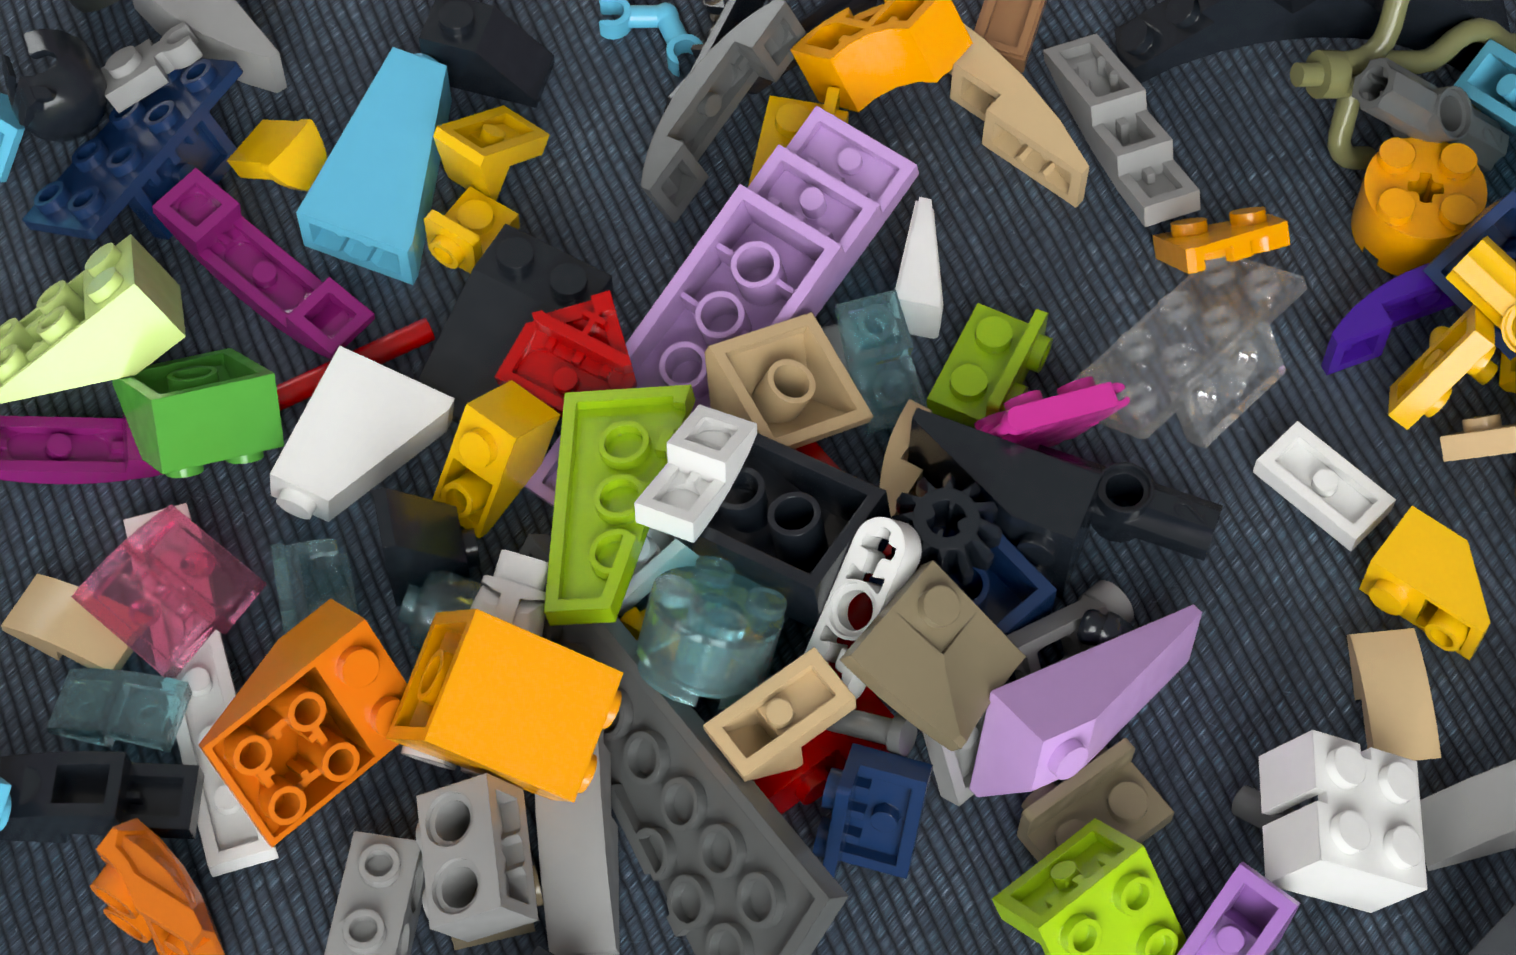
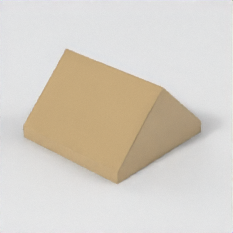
M812 312L710 345L704 352L710 407L757 423V433L790 448L796 449L869 423L874 417Z

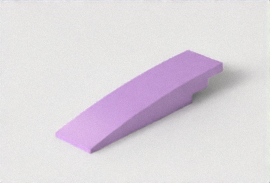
M816 105L788 146L784 148L778 144L748 188L739 184L626 342L637 381L636 388L691 384L696 399L691 413L699 404L711 408L704 353L708 346L810 312L816 317L919 175L917 164ZM560 436L544 457L541 466L524 486L528 491L553 507Z

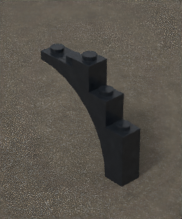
M1163 0L1114 29L1118 58L1140 83H1143L1173 67L1217 52L1263 42L1301 38H1357L1369 40L1379 23L1384 0ZM1410 0L1403 28L1395 45L1412 50L1426 49L1434 44L1447 30L1462 21L1474 18L1494 20L1510 32L1504 0ZM1482 42L1469 44L1447 64L1464 72L1484 47V44Z

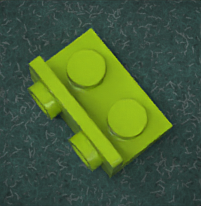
M977 303L927 397L926 408L932 410L931 413L972 428H975L974 423L978 420L1006 411L1004 406L1006 401L1028 392V387L1022 384L1029 370L1039 373L1046 362L1053 342V338L1045 335L1049 313L1036 309L1030 322L1027 323Z

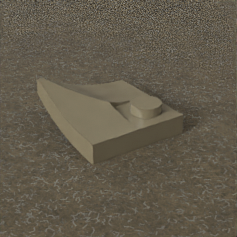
M932 560L919 567L839 660L902 717L948 750L955 751L965 745L978 721L990 705V692L1003 686L1026 656Z

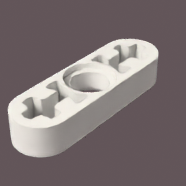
M886 517L869 519L857 530L805 651L806 653L815 647L828 664L829 662L836 663L835 668L842 673L841 680L856 699L863 693L866 685L839 660L848 650V645L837 643V638L856 641L912 577L920 562L922 553L921 540L916 530L907 523ZM882 539L889 540L888 543L896 548L892 560L885 559V555L878 551L879 543ZM865 573L873 574L872 577L884 579L883 586L863 581ZM865 592L872 601V617L864 628L855 630L848 620V607L855 596Z

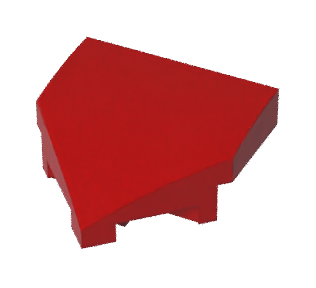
M610 290L592 295L591 300L548 313L543 312V310L533 312L534 321L525 324L495 375L498 385L501 386L511 380L560 413V417L563 415L564 394L567 392L636 388L637 381Z

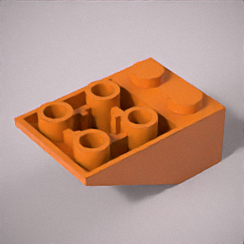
M330 598L277 640L198 746L270 847H274L399 745L386 739L407 683L366 619Z

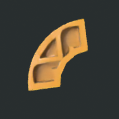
M884 0V4L854 16L848 7L812 29L790 51L819 102H825L828 86L840 88L839 107L860 112L874 99L896 87L916 82L937 83L953 68L954 63L973 44L952 0Z

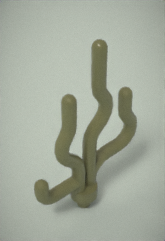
M1384 0L1376 30L1364 45L1349 51L1316 50L1308 56L1306 62H1296L1293 64L1290 70V80L1295 87H1306L1308 94L1312 98L1337 99L1328 131L1327 148L1332 160L1340 167L1352 170H1366L1369 162L1377 152L1373 147L1353 146L1351 144L1360 107L1359 101L1351 96L1355 77L1364 71L1370 60L1388 58L1418 75L1437 70L1451 61L1463 48L1475 42H1482L1485 45L1489 39H1492L1516 54V33L1508 32L1494 20L1474 18L1462 21L1447 30L1434 44L1426 49L1392 50L1403 28L1410 0Z

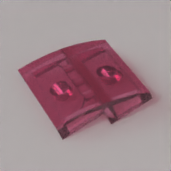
M171 504L121 543L92 572L71 597L157 672L174 681L215 630L226 635L267 583Z

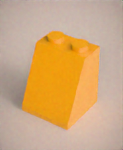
M478 609L436 612L386 739L479 774L488 773L547 799L575 802L577 794L587 789L595 774L597 756L593 752L602 728H608L619 711L622 693L617 689L624 672Z

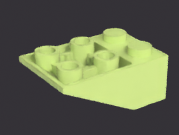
M131 234L116 246L113 243L103 245L87 260L83 272L69 283L61 280L50 286L38 299L37 308L20 321L12 318L0 326V404L137 375L186 337L180 285Z

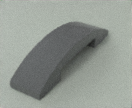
M771 1L729 31L691 71L661 117L646 155L641 188L666 220L676 223L708 179V174L699 164L698 160L757 78L760 76L776 83L794 59L790 49L807 33L786 1Z

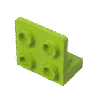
M1096 818L992 898L1001 919L1038 942L1045 955H1177L1187 941L1144 845Z

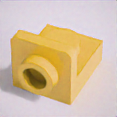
M471 186L467 188L445 215L432 209L424 218L428 248L431 254L444 266L451 269L459 267L468 273H471L474 266L505 224L516 229L520 228L518 213Z

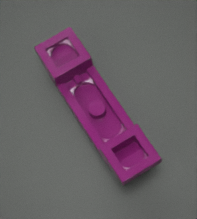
M194 168L152 206L153 213L215 278L264 319L310 350L332 360L339 345L345 348L375 320V315L371 310L332 278L328 277L322 282L246 220L241 214L240 203L197 168Z
M124 414L123 418L0 415V480L38 484H93L164 475L142 460Z

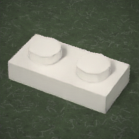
M1298 421L1256 460L1253 469L1254 474L1350 552L1392 511L1396 501L1395 498Z

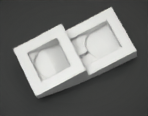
M699 404L667 441L668 463L634 502L636 523L694 543L707 527L736 480L756 438L757 423Z

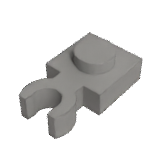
M186 21L172 27L155 44L150 39H147L136 47L127 46L118 50L107 60L106 65L101 68L107 83L105 97L118 113H121L169 83L167 74L175 69L186 68L203 56L202 51L196 45L199 43V39Z

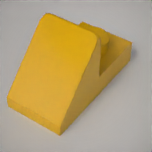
M505 105L438 125L433 138L445 172L452 181L466 190L471 186L497 201L509 167L542 155L550 134Z

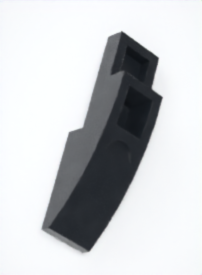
M74 751L1 756L0 777L12 786L9 793L11 796V812L6 826L0 831V840L66 843L68 834L107 835L112 827L134 818H138L159 838L195 839L205 775L199 765L133 763L126 752Z

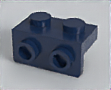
M853 743L844 769L831 767L821 807L833 810L832 817L822 816L814 842L813 853L815 856L824 858L823 866L834 879L836 878L841 861L907 879L913 861L933 764Z

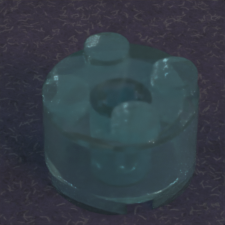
M701 556L696 560L695 566L678 567L662 573L655 579L652 585L637 641L635 656L638 655L640 658L637 669L642 679L657 692L674 701L696 707L699 696L721 699L718 709L725 710L767 680L783 627L787 600L780 592L762 587L758 583L736 574L735 567L729 561L716 556Z

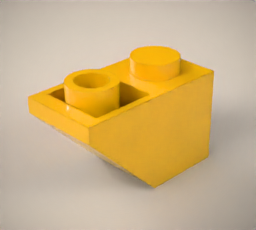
M512 380L467 403L432 500L456 506L460 525L465 529L474 528L475 536L478 538L483 537L541 466L561 414Z
M1411 506L1371 559L1359 590L1367 594L1374 605L1383 612L1394 616L1399 615L1423 630L1428 639L1439 648L1450 652H1457L1470 661L1491 622L1468 540L1414 506Z

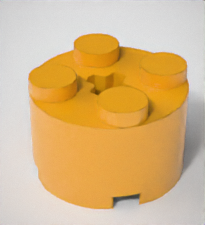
M1395 137L1384 141L1379 151L1368 164L1352 212L1351 230L1354 240L1363 252L1365 247L1378 259L1377 266L1396 276L1430 263L1485 209L1488 194L1487 184L1482 171L1477 165L1476 153L1470 147L1461 143L1427 142L1411 137L1404 139Z

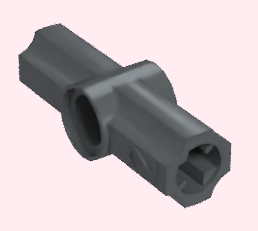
M1388 58L1370 60L1364 71L1355 77L1351 97L1359 101L1361 110L1390 125L1395 137L1403 139L1411 137L1426 142L1465 144L1476 153L1477 165L1482 172L1491 171L1494 164L1506 155L1509 135L1501 130L1499 122L1474 109L1467 93L1461 87L1453 85L1438 88Z

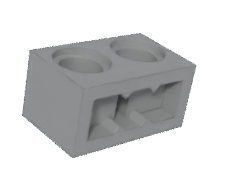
M485 773L417 795L419 822L416 826V840L422 852L425 877L422 903L425 914L429 919L430 929L466 942H471L539 921L524 790ZM477 888V892L473 898L474 891Z
M354 831L324 955L411 954L422 906V894L425 889L423 858L417 840Z

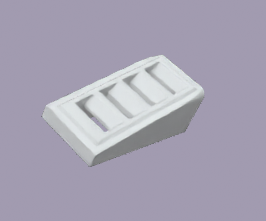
M919 197V201H915L895 287L890 326L893 327L892 331L934 339L939 336L944 305L932 200Z

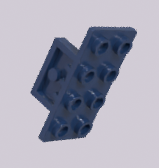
M200 58L186 68L175 69L167 74L169 83L121 113H118L114 108L109 115L110 121L94 139L85 142L74 152L71 165L62 175L37 193L34 198V206L23 217L22 221L30 230L95 240L128 204L155 238L169 240L173 234L153 213L152 206L194 168L201 171L215 184H218L232 168L227 160L237 148L209 111L242 75V68L236 61Z

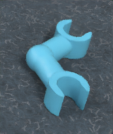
M599 0L602 15L621 16L616 20L599 21L600 35L602 37L615 40L626 36L631 28H659L667 44L668 69L677 77L680 76L677 56L683 53L693 55L691 51L692 46L703 44L698 37L687 34L679 19L677 8L671 3L630 5L627 0Z

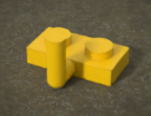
M1474 304L1450 328L1439 326L1433 329L1430 334L1429 348L1390 386L1388 416L1406 430L1423 415L1428 418L1435 415L1448 401L1452 393V387L1466 373L1481 385L1487 384L1496 374L1498 365L1490 360L1496 350L1495 324Z

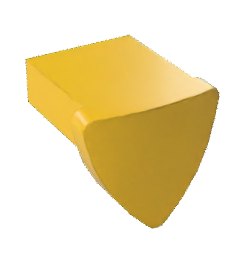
M262 120L228 158L227 162L240 178L273 180L277 184L289 189L308 192L328 158L323 140L313 120Z

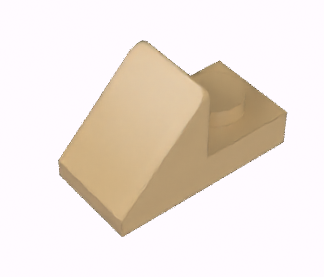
M813 647L706 722L703 728L736 772L746 782L800 767L803 764L801 747L857 708L856 697L818 650Z

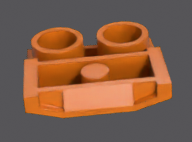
M138 818L112 827L96 848L98 855L101 856L106 865L90 885L91 890L107 904L103 910L104 914L124 932L143 943H148L153 938L159 955H225L213 919L201 893L183 864L162 839Z

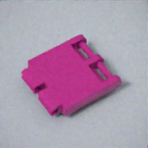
M1089 376L1061 386L1057 389L1058 395L1043 399L1040 390L1018 395L1004 403L1006 411L984 417L975 422L974 425L977 430L1036 451L1039 445L1051 447L1065 440L1076 438L1128 405L1130 398L1126 396L1120 401L1117 399L1116 394L1125 389L1124 384L1118 382L1111 383L1110 381L1096 385L1093 376Z

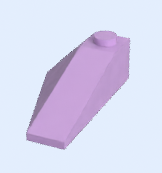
M1193 604L992 690L989 697L991 703L986 710L969 789L977 797L1031 792L1058 779H1069L1078 773L1189 661L1202 612Z

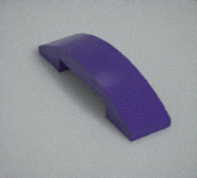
M1429 263L1407 271L1386 282L1368 294L1350 310L1331 334L1321 364L1326 376L1381 356L1391 328L1456 305L1423 271Z

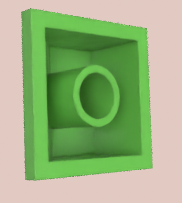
M232 348L148 365L137 375L112 380L113 387L142 460L167 477L186 478L195 476L204 471V465L223 460L231 464L252 463L262 459L264 451L284 447L275 373Z

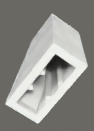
M339 345L270 472L271 496L277 498L276 503L283 510L296 517L310 519L314 515L327 522L331 521L446 433L452 423L455 398Z

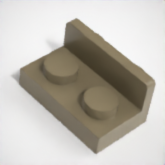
M1127 738L1122 739L1110 749L1105 746L1084 768L1058 786L1051 782L1034 790L1023 801L1021 807L1024 811L1021 814L1016 836L1038 862L1094 818L1139 843H1143L1172 821L1174 815L1172 808L1131 762L1135 747Z

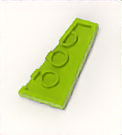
M691 384L567 392L564 394L544 613L550 626L616 622L650 528L636 523L634 502L668 463L667 441L689 417L696 400Z

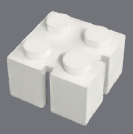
M1311 730L1259 756L1262 814L1274 816L1318 795V801L1262 826L1265 878L1280 889L1369 913L1428 890L1417 761L1372 747L1361 752L1360 744L1316 730Z

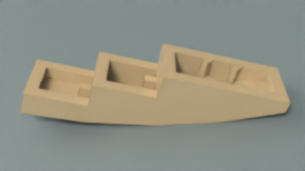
M964 24L973 44L954 63L953 68L948 72L952 75L950 99L984 121L982 145L1077 208L1084 199L1089 165L1061 120L1027 79L983 37Z

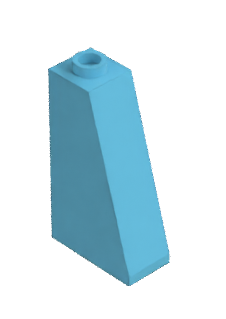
M392 47L296 212L304 246L414 285L419 276L426 239L424 218L431 211L441 160L433 135L438 125L448 123L452 102L447 65L441 64L431 56L423 53L412 54Z

